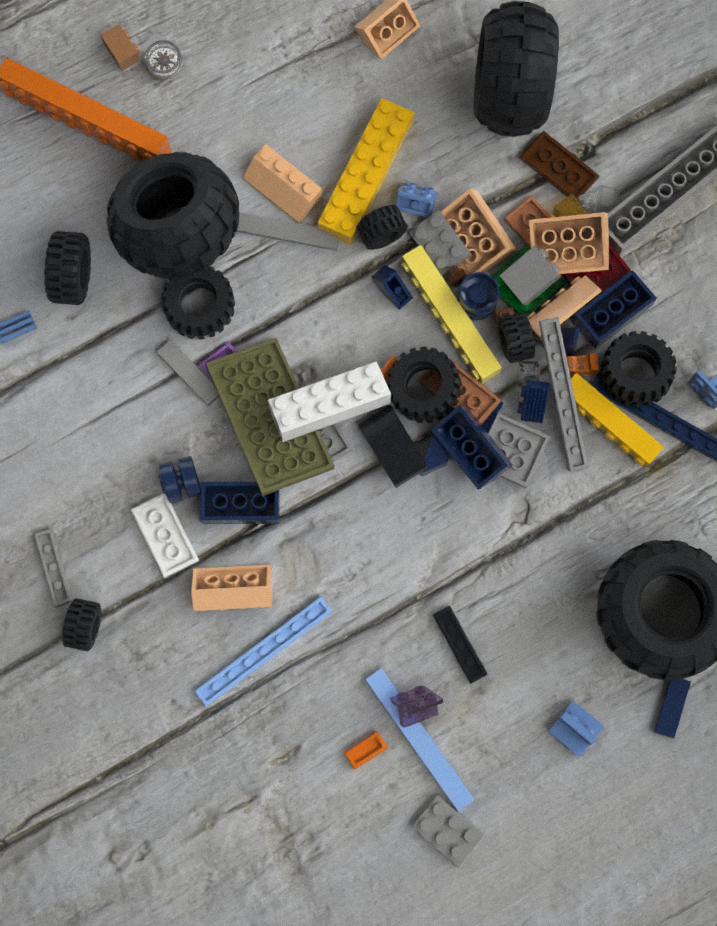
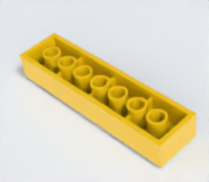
M381 98L318 221V229L336 236L340 241L352 246L358 234L356 226L368 214L414 123L415 112Z

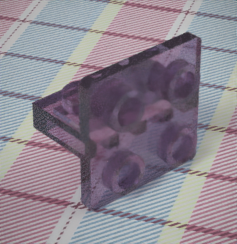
M416 686L413 690L400 692L390 698L391 703L398 707L400 725L404 728L439 715L437 705L443 703V698L425 686Z

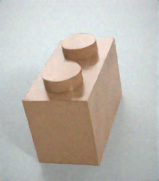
M117 25L101 34L103 44L121 71L140 61L138 55L140 50L135 43H131V37L126 29L123 30L120 25Z

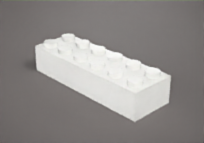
M376 361L268 400V404L281 440L285 442L391 403V393Z

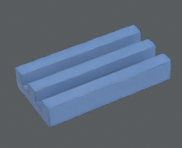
M29 310L0 323V341L2 344L37 329ZM31 323L30 326H27V327H25V328H23V329H21V330H19V331H16V332H14V333H12V334H10V335H7V336H5V337L3 336V335L6 334V333H9V332H11V331H13V330H17V329H19L20 327Z

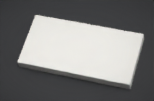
M163 493L131 509L164 578L199 562L166 494Z

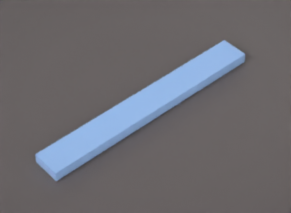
M320 596L196 689L195 693L205 707H208L333 613Z
M379 669L365 679L457 811H460L475 800L383 669Z

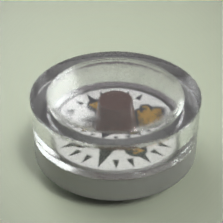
M167 40L156 41L145 52V63L153 77L160 80H168L174 78L181 71L182 57L179 48L174 43Z

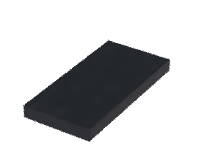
M391 405L359 424L361 431L395 488L429 468Z

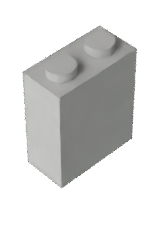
M533 246L500 275L521 303L526 306L561 277L558 273L560 268L555 262H549L547 259L549 255L542 247L539 249Z

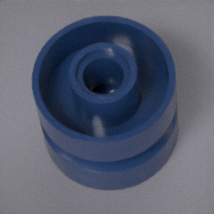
M472 273L460 285L458 302L470 319H486L496 308L499 286L496 280L486 273Z
M191 456L178 459L179 470L177 471L172 461L159 464L161 487L169 503L181 501V489L184 488L189 498L201 495L198 476Z

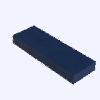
M685 679L669 680L654 733L672 739L675 738L691 681Z

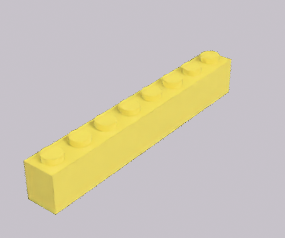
M422 245L404 254L401 263L403 271L410 274L413 286L421 291L422 300L432 308L430 311L433 317L440 320L441 329L451 337L450 342L452 346L460 351L462 354L460 357L465 365L468 364L470 366L472 376L482 384L499 374L502 367Z

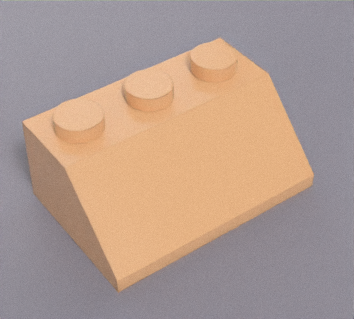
M386 0L354 26L362 42L379 59H383L421 25L407 0Z

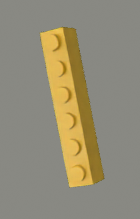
M576 373L571 378L578 414L582 417L586 416L594 428H600L605 433L604 435L608 440L615 441L620 445L619 448L625 454L629 453L634 457L633 460L639 466L647 468L664 447Z

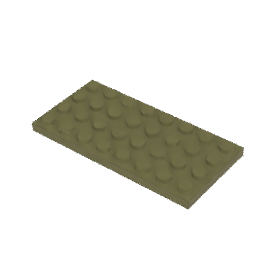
M277 338L206 363L208 372L262 496L335 469V465L319 430L285 442L281 440L269 410L268 400L300 388Z

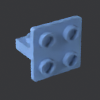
M413 182L402 183L397 192L396 206L399 210L424 217L431 216L438 192L434 191L432 187H418Z
M698 370L688 381L690 388L695 393L701 395L703 402L708 407L715 409L717 407V375L709 381Z
M573 701L552 725L549 733L579 757L589 745L595 742L596 736L603 729V725Z

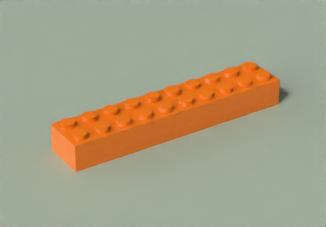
M7 57L1 64L0 87L3 94L7 97H15L20 103L26 106L29 104L38 112H45L54 120L65 122L72 129L78 128L86 136H94L105 145L108 143L117 151L128 153L135 160L141 159L145 161L153 156L172 152L166 135Z

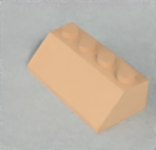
M266 144L253 157L243 177V180L297 223H300L323 197L321 187Z
M587 276L575 278L570 283L572 286L569 289L563 288L555 294L557 298L554 301H546L540 306L542 310L536 314L534 311L527 317L535 339L538 342L542 339L539 321L558 317L559 323L562 324L601 292V289Z
M271 564L193 569L191 590L193 610L207 611L272 607Z

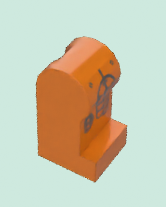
M597 353L566 357L570 375H575L576 373L579 375H596L599 370Z

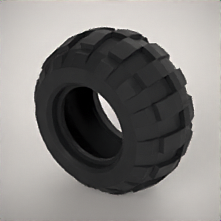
M511 1L502 3L499 8H493L483 18L475 74L474 116L481 125L487 126L488 131L497 135L509 137L528 135L533 130L539 129L548 120L557 74L559 28L554 17L550 13H546L544 7L526 1Z
M187 152L164 153L137 164L119 180L115 187L116 190L111 194L107 205L108 217L106 219L108 232L118 254L139 272L160 278L186 277L212 265L219 256L227 251L239 225V199L229 177L210 159ZM186 206L178 213L170 217L160 219L166 213L177 208Z
M653 540L628 550L610 566L597 594V622L607 647L611 652H614L626 667L649 678L678 680L701 673L717 661V563L712 560L711 555L700 548L696 549L688 545L686 542L678 540ZM669 575L683 581L690 587L698 600L700 607L699 625L694 632L685 637H663L651 630L643 619L640 608L642 593L648 583L659 576Z

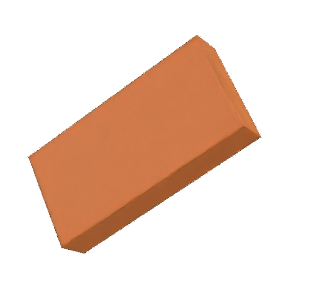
M378 731L344 752L355 770L388 747Z

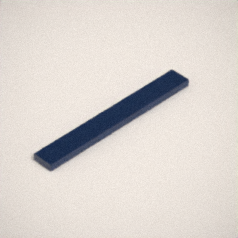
M598 372L591 385L609 401L717 462V438L655 403L650 406L642 404L641 407H635V404L626 406L624 401H616L614 395L610 396L607 393L608 387L603 386V377H600V372Z

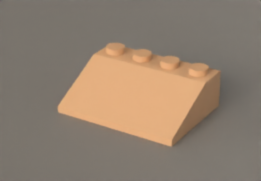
M468 189L441 211L472 254L457 265L459 270L463 268L469 274L485 273L517 251L478 191Z
M601 212L529 220L531 248L533 246L539 249L542 247L549 255L547 257L549 262H555L560 268L559 274L609 270L607 213Z

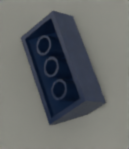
M459 405L431 429L478 490L498 478L513 465L466 405Z

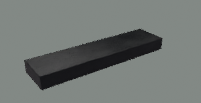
M450 605L434 613L432 616L469 683L472 684L488 675Z

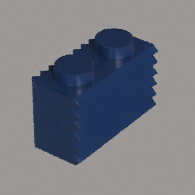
M526 380V385H522L520 396L523 397V402H519L517 413L521 414V421L541 424L544 422L550 390L549 382Z

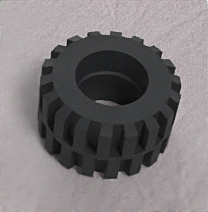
M396 205L383 206L370 212L356 226L362 241L369 250L380 249L398 240L408 228Z
M523 312L500 317L498 331L506 359L510 363L534 358L535 342L527 316Z
M78 598L71 602L62 630L64 647L87 652L93 647L101 622L100 603Z

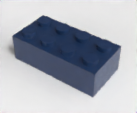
M632 270L575 313L572 322L577 328H581L580 332L597 349L653 306L657 298Z
M201 482L200 521L202 524H280V490L262 496L256 482Z

